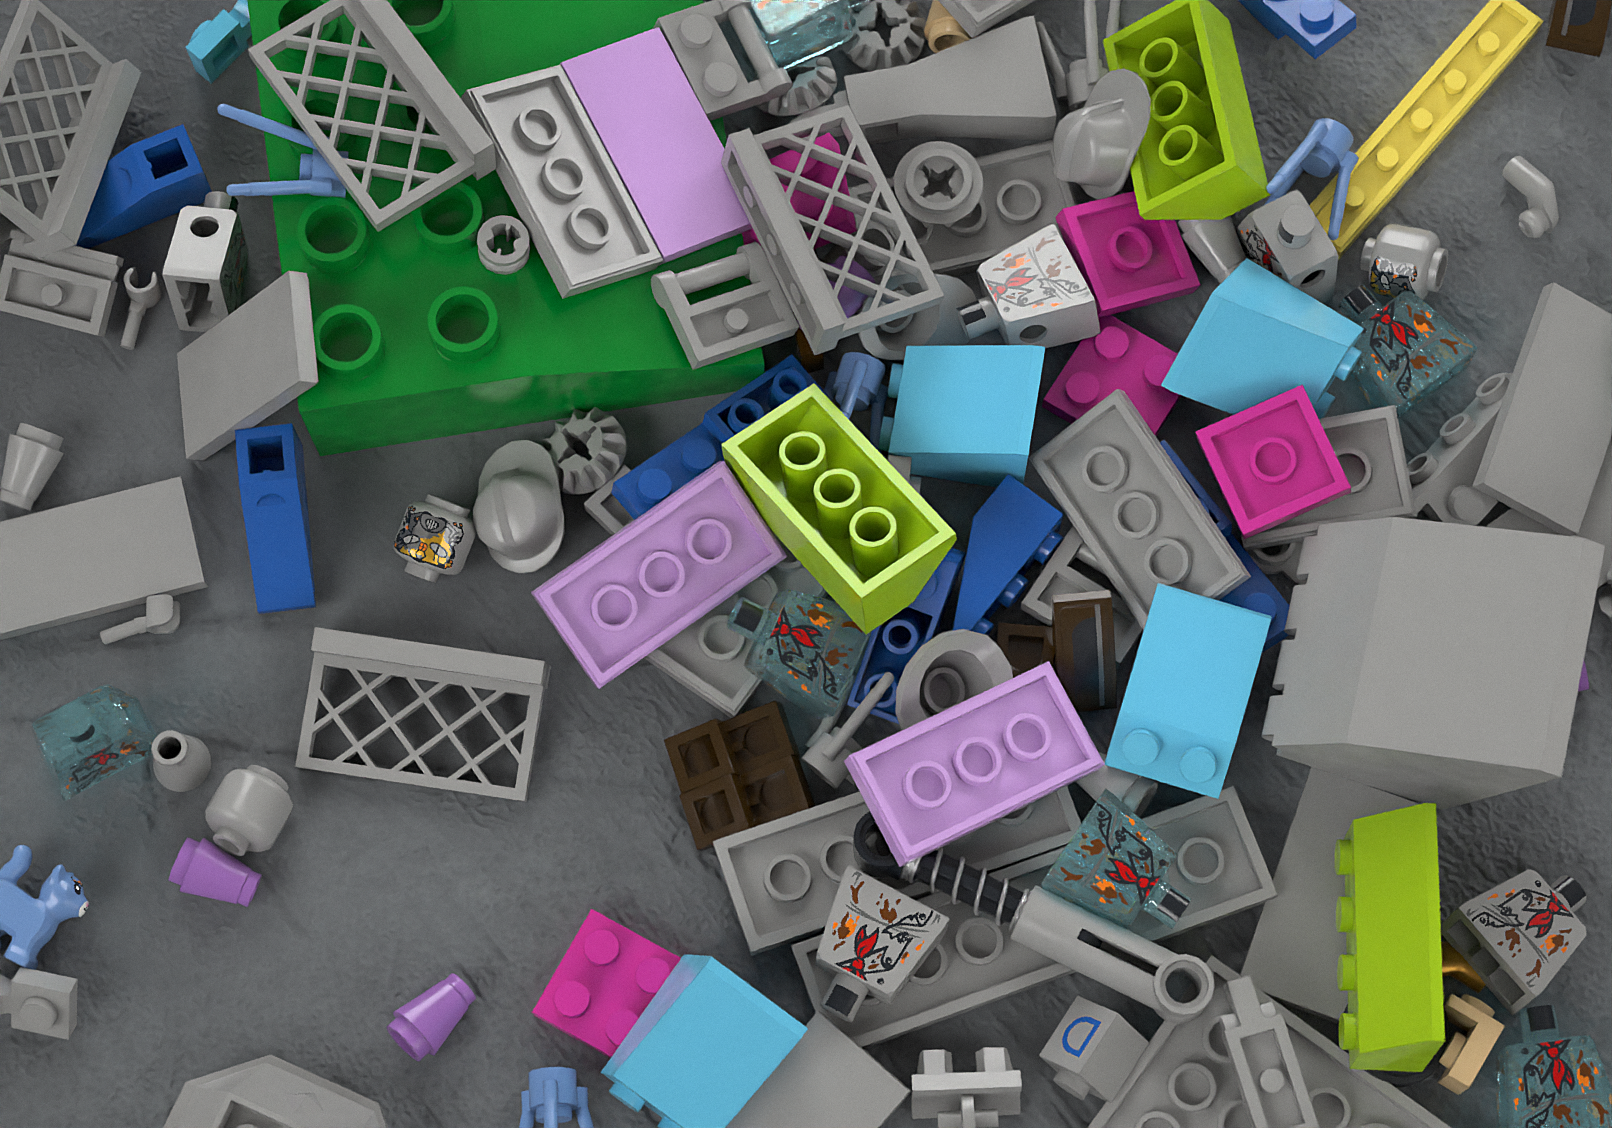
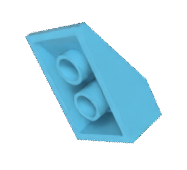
M1158 583L1111 737L1105 765L1219 799L1272 616Z

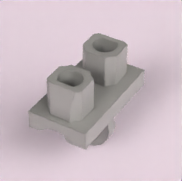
M989 1047L976 1051V1072L953 1073L951 1052H947L944 1049L923 1050L920 1052L917 1074L911 1075L912 1119L937 1118L938 1128L998 1127L999 1115H1020L1021 1071L1013 1070L1008 1051L1005 1047Z

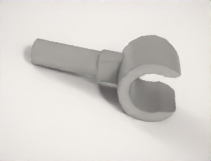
M135 267L128 269L124 275V284L130 305L120 344L122 348L134 350L142 317L145 315L146 309L153 307L161 299L162 291L155 271L152 273L150 284L144 288H137L138 274Z
M166 594L149 596L146 599V616L137 617L134 620L100 631L101 640L106 645L138 633H174L180 624V602L173 601V597Z

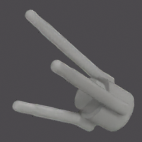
M1084 0L1086 59L1072 62L1070 64V72L1066 76L1045 25L1042 22H1036L1041 49L1055 82L1056 99H1068V106L1071 111L1084 108L1089 94L1098 80L1109 72L1105 49L1103 63L1099 59L1095 0ZM1110 0L1106 38L1119 31L1121 0Z
M890 672L882 676L841 729L838 727L833 729L849 699L856 679L855 674H849L835 696L839 698V701L833 700L834 703H837V706L829 707L819 728L805 744L808 751L802 756L801 760L822 780L836 789L844 779L853 786L855 785L844 760L849 755L862 750V748L851 736L894 681V675Z

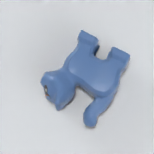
M18 845L14 849L11 860L0 869V937L4 934L12 936V941L3 957L23 968L36 970L38 966L37 956L40 950L54 936L58 925L67 919L81 917L86 912L89 902L84 895L83 883L74 876V873H67L61 864H58L53 869L50 876L42 884L39 898H33L17 886V881L28 871L32 861V850L26 845Z

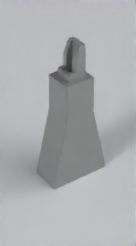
M1029 16L908 65L844 76V91H839L833 95L834 104L816 107L804 112L791 120L790 123L849 104L869 145L916 136L1046 140L1054 138L1057 115L1034 16ZM841 126L819 132L817 138L826 133H830L833 137L845 134Z

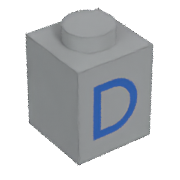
M1077 995L1039 1056L1057 1071L1053 1081L1071 1095L1084 1100L1086 1095L1090 1093L1111 1103L1149 1042L1119 1013Z

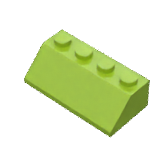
M1175 0L1103 39L1109 72L1124 68L1137 73L1146 83L1151 99L1148 127L1130 167L1138 210L1142 218L1145 220H1222L1271 195L1266 190L1268 181L1230 21L1208 0Z
M815 383L721 444L724 462L766 525L866 635L914 602L957 540L953 529Z
M1421 803L1354 819L1344 839H1337L1335 872L1336 875H1345V896H1339L1337 899L1336 928L1337 932L1346 933L1347 954H1340L1338 958L1337 983L1340 991H1348V1013H1341L1339 1019V1046L1341 1050H1349V1069L1422 1072L1445 1042L1436 803Z

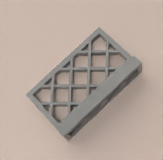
M21 0L0 52V106L7 105L16 136L3 138L0 130V213L27 233L23 246L36 257L41 258L77 244L141 71L127 59L112 64L39 0ZM33 21L44 30L50 50L37 51L30 29ZM69 56H75L91 70L85 85L78 86ZM53 59L62 88L49 90L40 60ZM17 63H24L32 87V93L20 94L13 72ZM65 97L71 117L67 128H61L53 98ZM36 101L45 131L32 133L23 103ZM48 139L54 158V165L51 171L44 172L35 141ZM19 144L28 175L15 177L6 146ZM31 183L38 205L35 214L24 207L18 185Z
M330 0L248 49L251 60L377 232L473 174L476 180H479L496 169L494 142L387 0ZM342 14H345L355 27L351 45L320 40L323 26ZM310 33H312V34H311V38L305 37V36L309 35ZM362 38L367 43L369 48L360 47ZM285 48L307 51L302 74L279 71L269 58ZM317 53L348 58L343 81L312 76ZM357 60L381 63L384 66L387 74L383 88L352 83ZM394 81L399 86L401 91L392 90ZM289 86L299 87L297 96ZM308 89L339 94L334 118L309 114L304 107ZM349 96L380 101L375 125L343 120ZM389 103L412 106L419 113L416 132L384 126ZM426 124L434 135L425 133ZM321 129L331 131L329 140ZM340 132L372 138L366 162L342 158L336 149ZM381 139L412 144L407 169L376 164ZM422 146L446 150L455 162V164L439 174L416 170ZM353 173L363 174L361 183ZM372 176L404 181L401 197L379 209L369 196ZM413 183L421 184L412 190Z
M849 104L754 136L750 128L728 136L721 164L814 355L836 348L838 340L942 303L945 295ZM841 126L850 144L846 155H840L814 144L818 133ZM810 136L809 139H808V141H806V140H804V139H801V138ZM782 145L801 153L802 156L795 172L792 173L772 165L765 150ZM853 153L855 154L858 161L851 159ZM808 157L840 169L832 189L800 176ZM845 172L869 182L874 192L869 204L838 192ZM781 183L788 186L786 193ZM795 189L826 201L818 221L794 211L790 199ZM877 200L882 209L875 207ZM832 204L863 216L856 237L824 224ZM869 219L892 228L898 240L893 252L862 240ZM805 231L812 234L810 241L808 240ZM818 237L850 249L842 270L818 260L813 250ZM901 248L906 257L899 255ZM856 252L888 265L880 285L848 273ZM893 267L916 276L923 292L906 297L885 288ZM829 280H831V281H833V282H836V285H835V287H834V290H833V288H832V286H831ZM842 285L873 297L874 300L870 310L847 318L837 298ZM880 301L887 303V305L878 307Z
M318 627L314 628L311 650L314 651V658L295 767L527 802L544 691L548 688L551 666L548 663L528 658ZM327 667L350 670L362 687L360 691L336 708L323 691ZM361 672L380 674V676L368 684ZM392 677L406 678L419 695V698L392 717L374 691ZM417 680L438 684L425 692ZM450 685L461 686L465 688L477 706L449 725L431 699ZM474 688L495 692L482 701ZM506 694L530 697L526 720L506 734L488 708ZM368 696L386 722L359 741L341 715ZM322 702L329 713L318 721ZM425 704L443 731L416 750L398 723ZM480 713H483L501 739L473 758L455 732ZM335 720L353 746L333 761L312 758L316 733ZM392 729L410 755L391 769L379 768L365 748ZM524 732L520 753L512 740ZM449 737L467 764L448 778L435 776L422 756ZM504 746H507L519 763L515 788L492 785L479 767L482 762ZM358 753L367 766L345 762ZM416 762L424 774L405 772L403 770ZM473 770L482 783L459 779Z

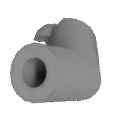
M1522 156L1512 158L1504 167L1502 176L1526 196L1528 210L1523 211L1519 215V227L1526 236L1536 239L1541 237L1544 232H1552L1559 220L1554 184Z

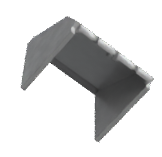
M1399 517L1319 524L1317 535L1307 536L1303 541L1296 577L1302 581L1307 579V583L1293 587L1284 632L1295 636V639L1283 640L1281 643L1272 687L1277 690H1284L1283 695H1274L1269 698L1261 735L1262 738L1272 741V746L1277 748V756L1420 803H1436V808L1441 810L1561 778L1605 545L1582 537Z

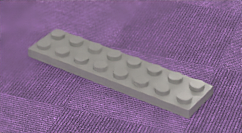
M1234 786L1221 790L1219 799L1206 795L1137 820L1134 825L1131 823L1123 825L1135 837V833L1140 832L1142 837L1147 838L1146 841H1141L1151 848L1153 858L1157 857L1160 860L1164 859L1166 861L1164 865L1167 866L1166 871L1160 870V873L1154 874V877L1160 875L1161 877L1142 905H1140L1139 896L1126 889L1128 888L1138 894V890L1131 884L1117 883L1105 874L1104 869L1115 871L1112 865L1105 863V857L1095 874L1107 882H1111L1115 887V891L1117 893L1121 892L1126 897L1124 899L1128 905L1123 904L1121 899L1113 898L1109 899L1113 902L1112 904L1102 903L1099 901V897L1083 889L1073 880H1063L1067 875L1061 871V867L1065 868L1069 873L1082 875L1083 878L1077 880L1081 882L1086 877L1082 870L1091 871L1106 849L1102 848L1100 854L1084 858L1082 850L1078 849L1080 841L988 874L999 881L1008 878V885L1022 892L1028 888L1029 891H1032L1035 885L1053 893L1052 890L1054 889L1060 895H1062V891L1069 892V888H1065L1050 879L1052 876L1050 871L1054 868L1062 875L1060 876L1053 872L1054 877L1067 886L1071 884V891H1074L1078 896H1082L1075 905L1153 943L1264 904L1266 901L1278 896ZM1115 828V829H1114L1113 836H1112V840H1113V838H1114V836H1115V831H1116L1118 828ZM1124 832L1127 835L1125 837L1127 840L1120 842L1122 848L1116 849L1115 854L1120 860L1124 859L1130 865L1127 851L1132 853L1134 850H1137L1136 845H1143ZM1102 834L1085 839V845L1093 846L1090 841L1094 839H1100L1106 845V840ZM1116 839L1111 845L1112 850L1115 845L1119 846ZM1133 857L1138 876L1144 875L1151 878V874L1144 873V870L1135 864V857ZM1071 858L1080 863H1083L1081 858H1084L1092 867L1090 869L1087 867H1074L1076 863ZM1139 860L1140 863L1145 864V861ZM1095 876L1092 877L1089 883L1093 884L1097 881ZM1170 888L1190 901L1177 922L1157 910V907ZM938 892L916 901L950 918L944 937L890 1005L867 994L853 1021L849 1022L828 1012L820 1005L835 976L816 966V955L823 934L791 945L794 959L814 1013L816 1014L818 1011H821L863 1049L1077 972L1010 939L1012 932L1009 931L1010 925L1004 923L1001 926H997L996 918L984 912L975 915L974 907L963 902L954 905L951 896ZM1122 908L1126 912H1131V914L1121 921L1118 918H1114L1110 910L1120 912Z

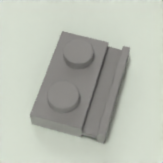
M11 229L9 238H12L9 252L8 255L5 254L0 272V311L104 337L118 285L116 279L119 267L123 266L124 258L75 245L38 258L23 246L27 233Z

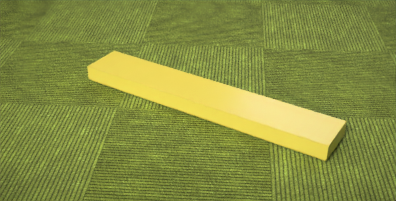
M1490 0L1355 153L1359 159L1351 172L1339 236L1336 240H1331L1337 250L1338 260L1535 36L1544 22L1541 18L1516 0ZM1338 173L1309 205L1327 235Z

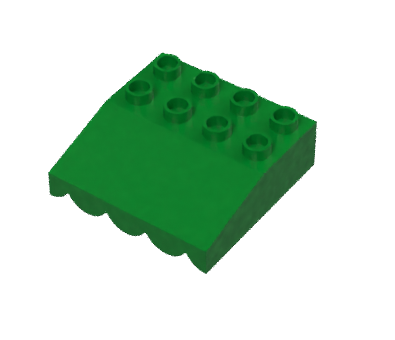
M247 0L253 46L330 0ZM387 0L460 98L468 89L557 66L563 61L654 28L657 19L703 4V0ZM342 14L323 26L320 40L351 45L355 27L346 15ZM310 33L309 35H307V36H305V37L311 38V34H312V33ZM362 38L360 47L369 48L367 43ZM285 48L269 59L279 71L302 74L307 51ZM317 53L312 76L343 81L348 58ZM357 60L352 83L383 88L387 70L381 63ZM256 66L262 117L303 131ZM394 81L392 90L401 91L399 86ZM289 86L297 96L299 87ZM308 89L304 107L309 114L334 118L339 94ZM349 96L343 120L375 125L380 101ZM389 103L384 126L416 132L419 113L412 106ZM723 117L711 120L710 123L725 149L727 141ZM426 124L425 133L434 135ZM321 129L325 136L330 137L331 131ZM264 131L270 182L299 180L301 153L312 154L313 149ZM340 132L336 150L348 151V159L366 162L372 138ZM381 139L376 164L407 169L412 144ZM422 146L416 170L439 174L455 164V162L446 150ZM496 169L479 180H476L473 174L379 232L371 224L347 189L345 198L314 196L310 194L272 196L282 275L288 271L307 273L309 281L318 383L299 395L297 400L299 413L319 456L570 418L574 409L590 412L596 407L602 412L737 392L765 373L761 347L693 370L665 309L658 305L651 288V278L653 275L668 270L677 274L737 254V249L744 245L742 233L661 264L655 270L562 299L531 237L529 242V259L524 267L515 273L507 275L496 274L488 270L480 261L477 238L478 231L483 223L492 217L500 215L512 216L522 222ZM353 173L361 183L363 174ZM372 176L369 196L378 208L382 209L401 197L404 181ZM413 183L412 190L421 184ZM506 235L494 237V248L491 251L496 254L500 248L502 255L512 254L514 252L513 242L516 238L511 237L507 242ZM741 276L685 296L689 304L692 305L751 285V283L745 276Z

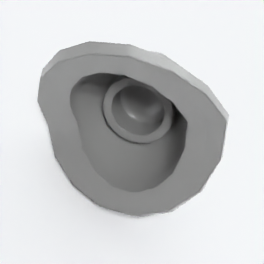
M966 629L943 632L923 644L906 664L896 689L895 713L901 730L909 728L1012 679V666L1000 647L988 635Z

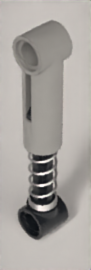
M871 812L863 815L856 824L853 835L854 859L860 869L869 876L880 879L892 877L896 880L904 878L905 881L909 880V883H914L918 880L929 885L932 894L941 891L951 896L954 905L960 902L974 907L975 915L984 912L996 918L997 926H1001L1004 923L1010 925L1009 931L1012 932L1010 939L1153 1008L1156 1014L1165 1021L1176 1024L1188 1023L1199 1017L1212 999L1215 988L1213 974L1207 964L1195 956L1187 954L1178 955L1036 885L1032 891H1029V888L1023 892L1008 885V878L999 881L986 874V867L978 871L964 864V857L956 860L944 854L942 847L899 867L893 854L888 856L875 855L867 847V839L872 834L880 831ZM1177 975L1187 977L1196 987V999L1190 1003L1176 1002L1166 991V980Z

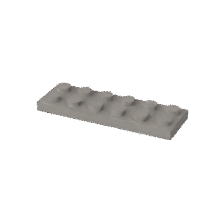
M1065 786L942 846L944 854L956 860L964 857V864L978 871L986 867V874L988 875L1085 840L1082 837V833L1085 834L1068 787ZM860 791L713 841V846L751 956L823 932L847 865L865 873L854 859L853 835L856 824L863 815L870 812ZM881 831L872 834L867 839L866 845L875 855L888 856L892 854ZM870 876L914 900L932 894L930 886L918 880L914 883H909V880L905 881L904 878L896 880L892 877L880 879Z

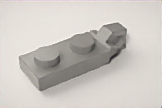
M1250 975L1227 981L1223 985V989L1231 1014L1219 1018L1223 1030L1221 1035L1252 1128H1320L1282 1013L1277 1014L1273 1002L1260 1005Z

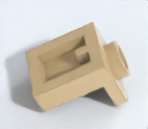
M1451 994L1443 1001L1444 1011L1447 1014L1448 1021L1466 1031V1034L1464 1036L1456 1031L1450 1038V1042L1439 1060L1446 1069L1438 1083L1455 1094L1460 1095L1471 1086L1505 1025L1492 1018L1495 1014L1494 1010L1481 1000L1467 994H1463L1461 999Z

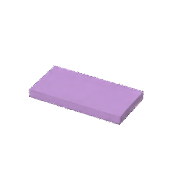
M659 27L560 63L663 258L661 264L752 229L748 217L721 164L724 147Z
M719 461L540 585L531 594L594 686L600 689L782 561L787 555L726 463Z
M1049 661L853 753L844 760L899 867L1086 777L1105 765Z

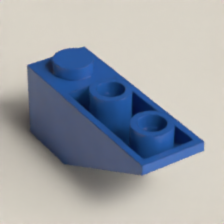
M183 124L134 143L107 162L75 246L86 249L92 248L179 213L186 206H196L205 201L206 195L212 192V189Z
M292 423L235 430L239 488L257 611L259 614L314 608L316 607L304 454L301 440Z
M1010 474L1004 478L973 517L953 630L966 629L989 636L994 627V624L989 621L1001 604L1008 609L1014 605L1029 584V580L1024 575L1036 560L1045 565L1064 539L1059 534L1064 514Z
M951 547L914 602L872 631L847 702L848 706L857 708L882 676L890 672L894 675V681L870 714L899 724L895 713L897 686L906 664L923 644L936 637L965 559V552Z

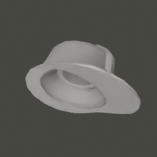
M1124 68L1108 72L1098 80L1089 94L1084 108L1067 114L1058 123L1054 132V176L1062 181L1079 184L1089 196L1098 200L1115 196L1122 189L1148 127L1151 99L1146 83L1137 73Z
M894 271L891 272L885 287L906 297L923 292L916 276ZM884 274L874 278L875 284L880 285ZM934 274L945 295L942 303L858 332L863 347L877 358L904 360L906 346L966 345L969 340L961 327L956 308L977 300L973 290L959 278L944 274ZM868 296L864 300L862 307L856 312V315L869 311L874 298ZM880 301L878 307L887 305V303Z
M529 440L511 441L497 449L489 458L479 478L478 497L473 508L474 527L479 538L487 545L491 557L503 568L516 573L536 572L548 565L559 552L565 534L558 474L553 458L542 445Z

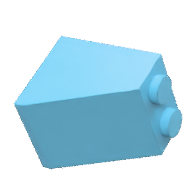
M1246 258L1212 292L1161 386L1171 392L1234 415L1303 385L1318 418L1322 419L1335 400V397L1327 392L1335 377L1345 381L1362 354V351L1355 348L1354 345L1364 328Z
M1036 345L906 346L904 364L893 363L888 397L898 399L895 417H883L879 450L889 451L888 458L889 455L912 457L910 474L997 488L1004 478L1010 474L1023 484L1045 347Z
M684 954L601 1073L614 1082L609 1092L622 1103L636 1112H639L642 1106L645 1105L662 1117L657 1128H725L799 1042L808 1028L712 956Z

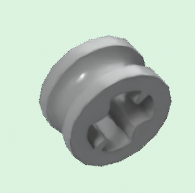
M505 215L492 217L483 223L478 231L477 245L480 261L488 270L496 274L507 275L515 273L524 267L530 253V237L524 224L512 216ZM506 235L507 242L511 237L516 238L513 242L514 252L509 255H502L500 248L496 254L492 252L494 237Z

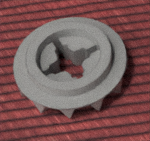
M869 0L853 7L850 6L845 14L841 15L843 24L840 23L839 30L845 31L844 34H839L842 48L850 60L868 71L911 64L920 55L925 45L924 29L926 19L920 13L916 1ZM878 14H882V18H885L888 26L897 25V27L891 29L888 47H885L884 39L880 38L878 32L868 31L875 28V20Z
M790 50L788 60L777 66H783L781 68L786 69L790 79L796 78V81H793V87L782 96L756 106L766 113L782 116L804 113L820 106L831 97L837 86V75L830 58L818 57L814 50H808L797 57V54L793 51V61L791 64ZM807 54L810 55V57L803 59ZM773 56V58H774L776 64L779 63V62L776 61V58H778V57ZM754 70V79L751 80L750 82L759 79V77H758V75L756 74L755 70Z
M933 141L916 146L901 159L895 171V198L898 199L903 207L906 217L912 216L920 220L926 228L931 224H944L950 228L954 222L963 217H970L982 196L983 176L977 161L968 151L949 142ZM952 174V178L948 182V192L951 198L948 195L944 196L940 192L924 198L929 184L925 175L928 178L931 176L939 181L944 177L948 178Z
M596 407L590 412L574 409L572 417L567 421H555L556 431L552 434L551 438L542 439L544 448L553 458L558 474L559 489L568 494L589 493L608 483L620 469L627 448L626 435L619 422L613 416L605 414ZM576 440H581L586 444L589 449L588 453L593 457L590 461L576 454L573 449V443Z

